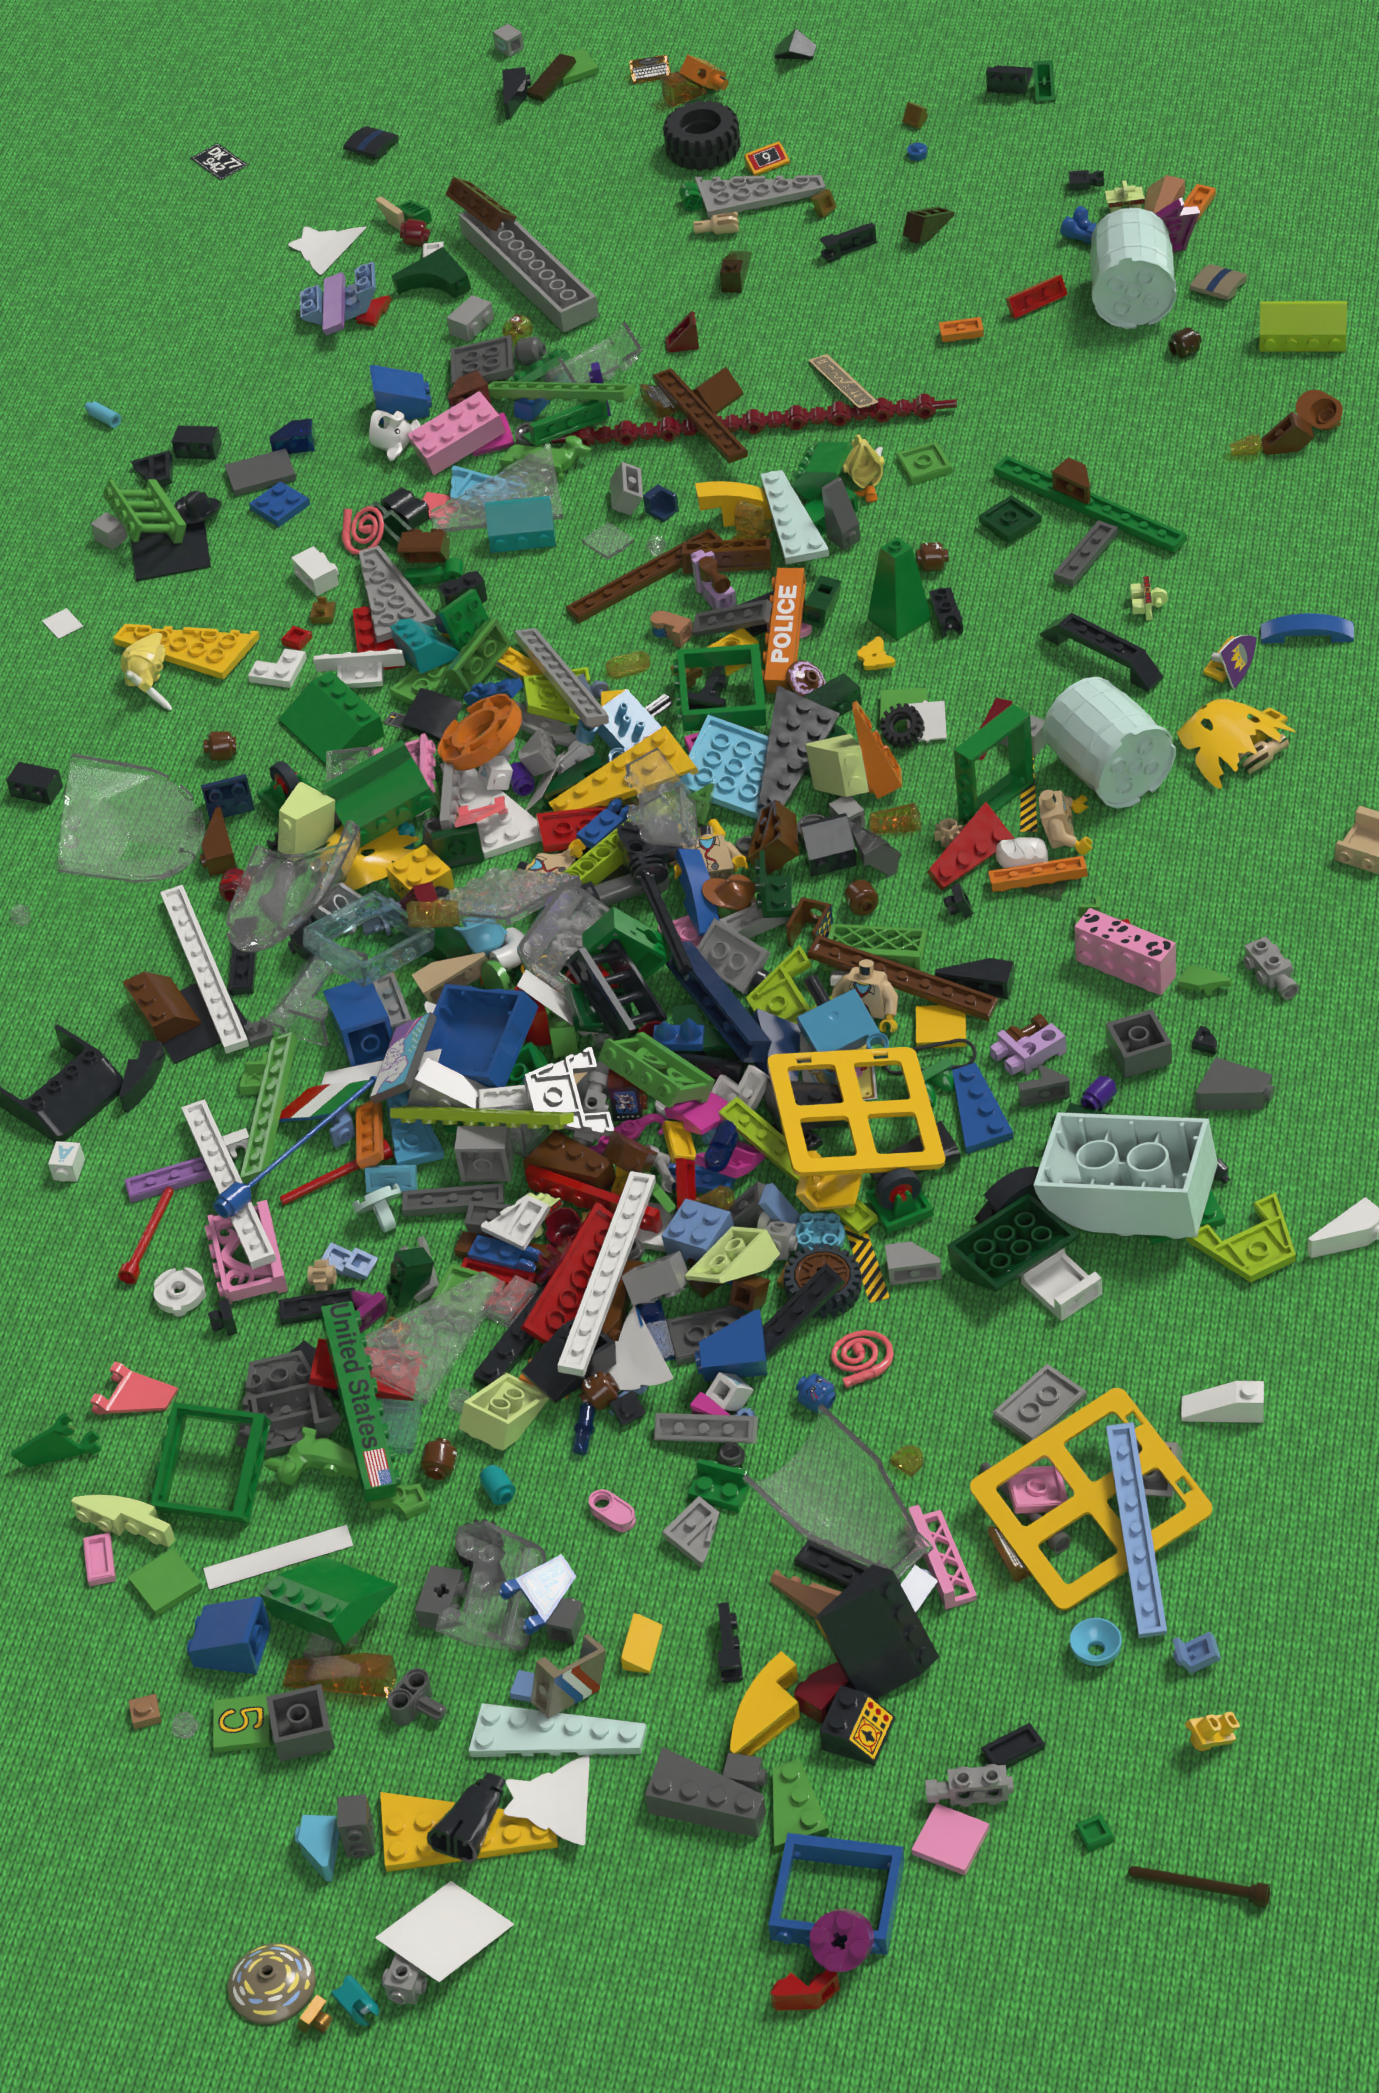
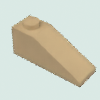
M482 952L432 962L412 974V977L426 1000L437 1004L445 984L467 986L482 977L481 966L483 962L488 961V958Z

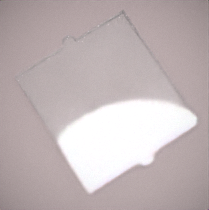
M608 522L599 529L593 530V533L584 538L582 543L609 560L634 543V538Z

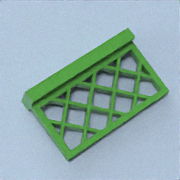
M831 924L828 938L849 945L847 942L854 939L857 943L851 945V947L922 971L921 963L928 929ZM836 933H847V935L840 938ZM863 934L871 935L865 939L861 937ZM888 935H890V936H895L894 938H892V939H890V940H887V939L885 938V937L888 936ZM910 937H921L915 941L909 939ZM875 941L881 942V944L875 947L871 943ZM900 942H903L904 944H906V945H904V946H902V947H900V948H898L897 946H895L896 944H898V943H900ZM823 963V971L841 970Z

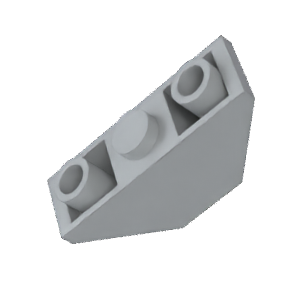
M537 730L518 752L519 760L533 776L556 768L555 758H557L554 753L556 749L553 746L555 743L547 733L543 735L540 730Z

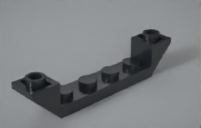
M1073 613L1053 621L1040 633L1041 637L1056 645H1059L1068 637L1129 668L1130 683L1148 692L1163 679V675L1143 648Z

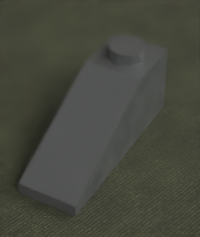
M838 477L822 487L827 539L842 550H845L861 540L860 528L843 481Z

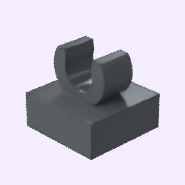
M263 1016L260 1017V1021L252 1023L249 1020L247 1025H244L251 1048L271 1043L272 1038H274L268 1019H265Z

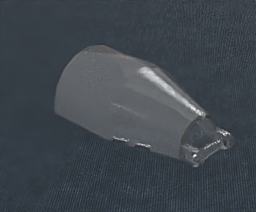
M821 1404L818 1407V1421L812 1434L787 1464L762 1481L754 1482L747 1474L743 1477V1481L806 1541L867 1569L874 1564L893 1570L900 1582L899 1578L924 1554L928 1555L934 1548L917 1531L880 1458Z

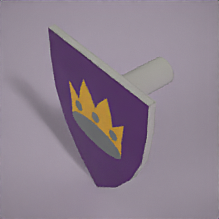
M1250 635L1237 636L1231 639L1219 653L1214 652L1211 656L1213 662L1223 663L1233 689L1241 682L1252 663L1257 637Z

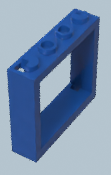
M787 1833L769 1920L771 1940L781 1941L784 1944H805L810 1947V1931L815 1923L782 1919L794 1859L889 1870L879 1930H873L874 1943L870 1955L872 1953L888 1955L905 1863L903 1847ZM839 1935V1938L836 1939L838 1945L843 1944L844 1946L848 1940L846 1935Z

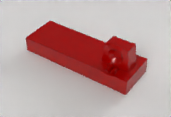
M1056 275L1005 298L1011 318H1018L1068 295L1062 275Z

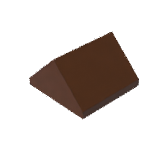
M727 367L715 373L692 390L711 412L716 415L744 395L743 390Z

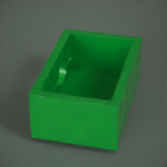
M615 907L611 908L582 933V945L587 949L591 957L602 954L601 951L613 939H618L644 981L671 960L670 950L663 934ZM607 962L602 964L604 967L612 971Z

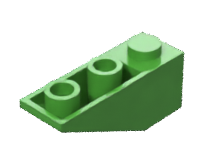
M546 1007L554 1058L579 1054L574 1023L571 1025Z

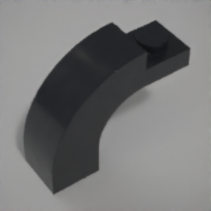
M1039 1167L1020 1168L999 1179L983 1195L988 1201L974 1219L981 1224L1027 1193H1030L1041 1202L1034 1188Z

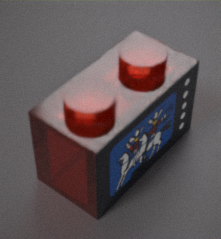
M609 1069L608 1093L613 1122L642 1118L644 1110H648V1097L643 1095L645 1092L612 1069Z

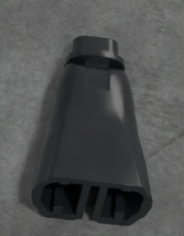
M940 1120L936 1123L945 1154V1164L943 1167L960 1163L961 1156L958 1146ZM919 1134L887 1154L923 1152ZM913 1170V1171H914V1172L916 1173V1175H917V1174H919V1173H922V1172H925V1171H928V1170ZM889 1172L869 1174L877 1184Z
M486 1773L483 1779H478L475 1784L470 1785L453 1807L428 1832L427 1842L432 1849L468 1863L476 1860L484 1844L489 1826L498 1810L500 1799L503 1795L502 1788L506 1784L505 1779L491 1773Z

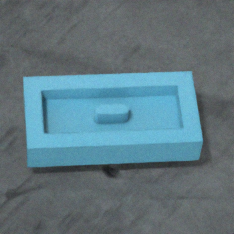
M375 1165L365 1168L366 1192H374L386 1186L392 1188L394 1184L399 1185L401 1192L418 1190L416 1165Z

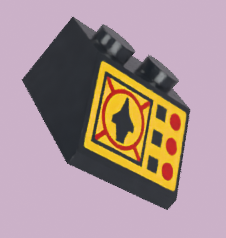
M840 1685L819 1731L822 1750L876 1766L896 1718L869 1694Z

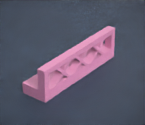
M919 1505L909 1507L911 1528L930 1573L938 1580L935 1586L945 1610L976 1601V1592L941 1510L923 1515ZM938 1520L940 1527L934 1533L929 1530L927 1523ZM937 1541L949 1546L945 1554L938 1552L936 1547ZM946 1563L958 1567L954 1576L947 1573L945 1569ZM955 1584L965 1587L968 1593L955 1597Z

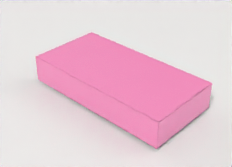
M110 1532L83 1538L89 1586L116 1581Z

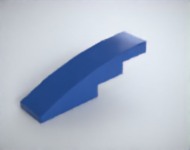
M678 848L675 857L682 870L679 880L686 893L683 903L697 935L704 936L713 919L719 920L717 906L707 901L702 893L703 883L710 879L700 849Z

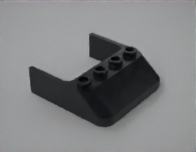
M57 1024L54 1028L60 1047L75 1055L76 1058L27 1099H19L0 1087V1107L51 1141L63 1142L69 1139L120 1095L123 1077L101 1051Z

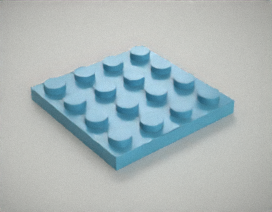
M708 715L689 753V758L695 764L699 773L694 775L688 773L679 776L680 780L676 781L674 789L690 795L710 783H715L712 803L757 819L760 811L758 803L769 736Z

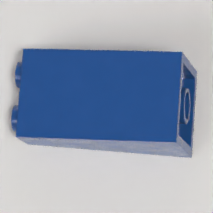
M368 976L324 990L323 994L329 1014L350 1066L383 1061L392 1039L393 1031L389 1016L370 977Z

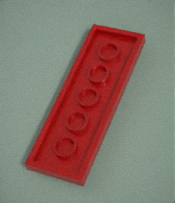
M597 1202L592 1206L574 1236L566 1256L552 1273L520 1329L543 1344H546L562 1325L576 1317L614 1214Z

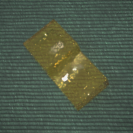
M410 901L406 904L409 927H448L460 924L457 901Z

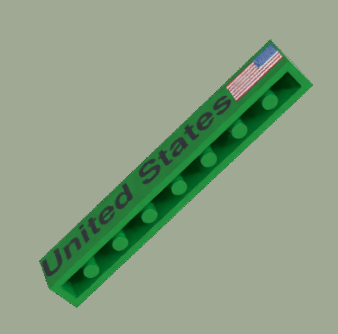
M352 1301L321 1306V1323L364 1502L396 1497V1488L401 1485L398 1469L393 1470L392 1462H395L393 1447H388L386 1439H389L387 1423L382 1424L380 1417L384 1416L381 1400L376 1401L375 1394L378 1393L376 1378H371L369 1372L372 1371L370 1355H365L364 1348H367L365 1333H360L358 1327L362 1325L359 1310L354 1311Z

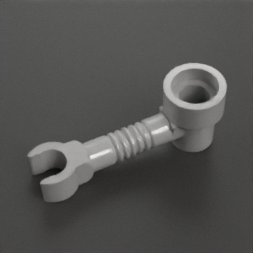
M650 1144L645 1145L658 1152L653 1166L657 1168L662 1178L661 1188L673 1194L672 1184L676 1183V1177L671 1175L668 1169L670 1156L660 1152L657 1147Z

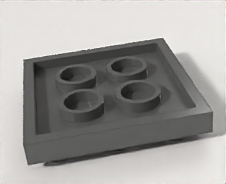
M511 335L450 349L452 386H454L458 377L477 370L487 383L515 376L513 340Z

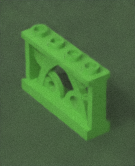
M644 1032L637 1033L635 1038L616 1041L610 1038L605 1039L598 1058L601 1063L668 1108L673 1107L675 1103L697 1100L700 1103L707 1102L715 1079Z

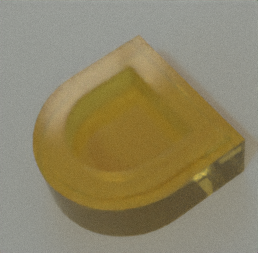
M904 1446L890 1458L891 1464L912 1477L923 1466V1453L916 1446Z

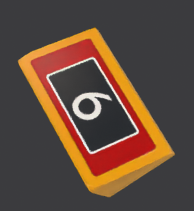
M775 142L744 155L745 167L754 176L790 163L780 142Z

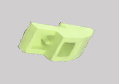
M86 1495L74 1497L71 1500L75 1516L84 1523L90 1522L106 1533L112 1532L120 1536L126 1529L134 1535L140 1534L156 1545L160 1543L168 1548L175 1541L171 1525L158 1518L155 1506L131 1498L111 1495Z

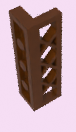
M453 177L445 195L488 228L497 231L503 219L515 222L516 215L472 182Z
M771 538L683 542L682 545L683 574L693 573L691 554L699 550H703L705 553L713 552L718 563L719 572L767 570L772 568Z

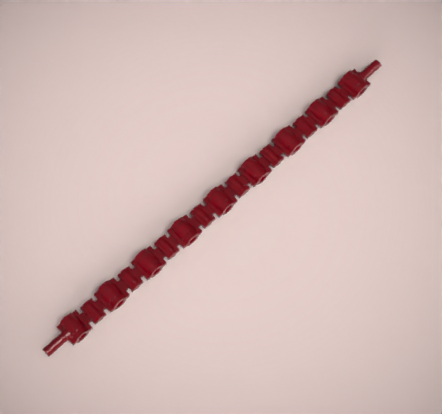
M923 393L913 399V403H909V400L901 399L896 401V404H893L892 401L880 397L876 399L877 403L858 408L856 405H853L854 408H850V404L845 405L842 401H836L831 406H827V410H824V407L811 408V412H807V408L793 405L789 410H785V414L774 410L768 412V415L765 416L764 412L750 409L746 414H742V418L731 414L723 420L722 416L713 414L730 432L739 431V427H743V431L757 434L761 429H765V425L776 429L782 427V423H785L786 427L800 430L804 425H808V421L819 425L825 423L824 420L827 419L828 423H833L835 426L845 425L846 422L851 421V417H854L855 420L863 421L867 419V416H871V419L884 423L889 418H893L895 413H897V416L906 417L910 415V412H914V416L918 415L922 419H927L932 414H936V409L957 408V399L935 401V397ZM667 416L661 421H657L655 426L653 423L645 422L640 427H637V423L633 424L631 421L623 420L619 425H615L614 429H611V426L598 427V431H595L594 427L587 426L551 441L552 444L565 443L566 438L573 435L579 437L583 445L588 447L591 444H595V440L606 444L614 438L615 442H620L622 445H630L633 441L637 440V436H641V439L649 440L654 438V435H657L658 438L670 442L676 437H680L681 432L684 435L692 436L698 430L688 419L680 423L679 420Z

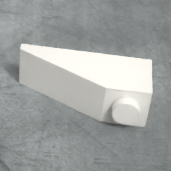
M1366 1197L1308 1238V1256L1314 1258L1368 1246L1376 1239L1379 1240V1207Z
M1234 1381L1182 1396L1181 1420L1192 1422L1264 1423V1381Z

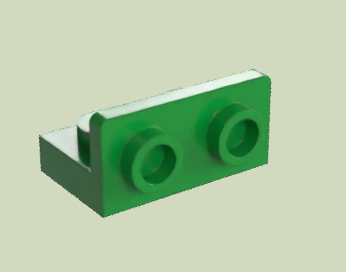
M698 1459L696 1463L697 1474L688 1491V1499L694 1501L700 1496L712 1506L739 1513L751 1488L749 1473L739 1467L722 1465L713 1460Z

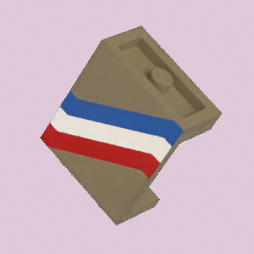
M589 1634L583 1636L580 1659L559 1670L546 1657L536 1661L530 1702L546 1717L550 1718L599 1691L606 1650L599 1642H596Z

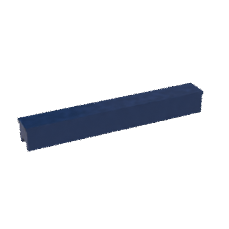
M682 941L693 971L688 972L687 976L679 973L672 955L671 960L666 963V966L742 1062L766 1063L772 1041L691 941Z

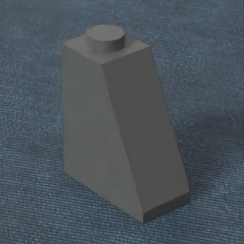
M1215 1057L1196 1090V1109H1263L1267 1100L1271 1101L1274 1096L1275 1086H1272V1074Z

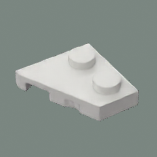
M525 1195L515 1205L502 1210L497 1218L489 1223L487 1221L483 1222L481 1229L483 1232L525 1251L550 1211V1207L540 1200Z

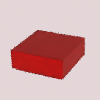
M292 626L281 638L282 645L301 651L313 638L312 632Z

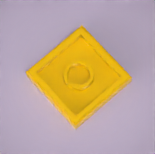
M943 1005L916 1006V1047L958 1038L966 1039L965 1013ZM957 1042L933 1048L966 1047V1043Z

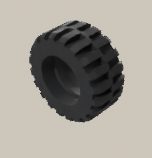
M707 100L706 102L695 101L692 104L686 103L683 107L679 106L676 108L675 112L672 111L664 122L663 133L666 154L674 164L681 168L686 167L687 170L697 169V171H703V169L711 170L716 166H723L725 162H730L739 151L741 142L737 115L728 106H723L722 103H713Z

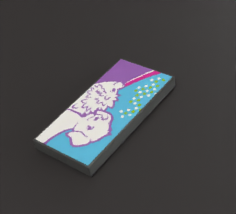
M432 1012L395 1028L369 1097L374 1103H379L411 1089L437 1017Z

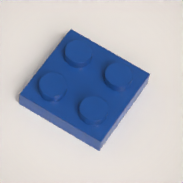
M281 481L249 503L251 511L277 527H280L310 505L309 498Z

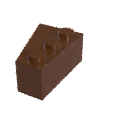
M554 1130L523 1160L524 1171L531 1164L605 1191L614 1184L616 1179L614 1164L608 1158L557 1130Z

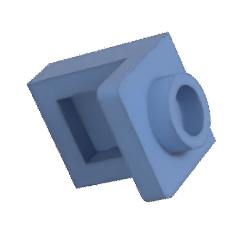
M343 1109L330 1120V1124L333 1127L329 1130L332 1145L335 1148L356 1136L352 1118L347 1110Z
M1210 1632L1186 1643L1178 1637L1173 1639L1175 1650L1172 1653L1176 1663L1179 1666H1184L1191 1674L1221 1660L1215 1636Z

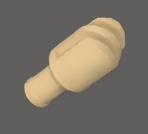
M737 212L713 215L711 220L693 221L695 234L713 232L715 235L739 232Z
M1280 734L1281 742L1273 739L1267 743L1263 741L1256 743L1254 747L1257 754L1247 758L1242 762V765L1247 767L1259 759L1261 762L1252 766L1247 771L1248 774L1273 761L1276 753L1288 748V739L1282 742L1286 736ZM1251 752L1239 753V760L1251 754Z

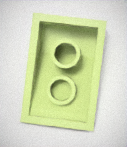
M731 1227L684 1276L686 1280L724 1283L768 1269L780 1253L766 1229Z
M505 1373L464 1401L458 1429L468 1433L473 1438H478L490 1444L495 1449L503 1451L519 1439L549 1398L537 1387Z

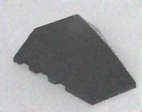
M301 1350L249 1363L245 1386L246 1396L243 1398L242 1406L243 1411L265 1414L272 1421L264 1454L266 1457L289 1453L291 1446L302 1440V1427L315 1429L317 1431L315 1438L319 1439L327 1438L341 1423V1418L333 1408L329 1397L323 1391V1387L309 1384L312 1368ZM239 1425L240 1431L239 1435H237L236 1444L246 1449L251 1426Z

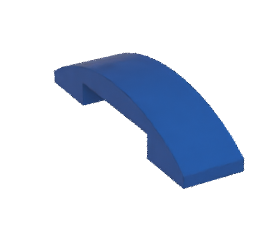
M1316 613L1293 614L1278 617L1261 624V643H1284V636L1331 635V642H1354V623L1332 615Z

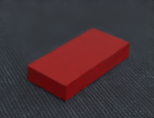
M686 1158L676 1159L678 1210L685 1199L696 1201L695 1162Z

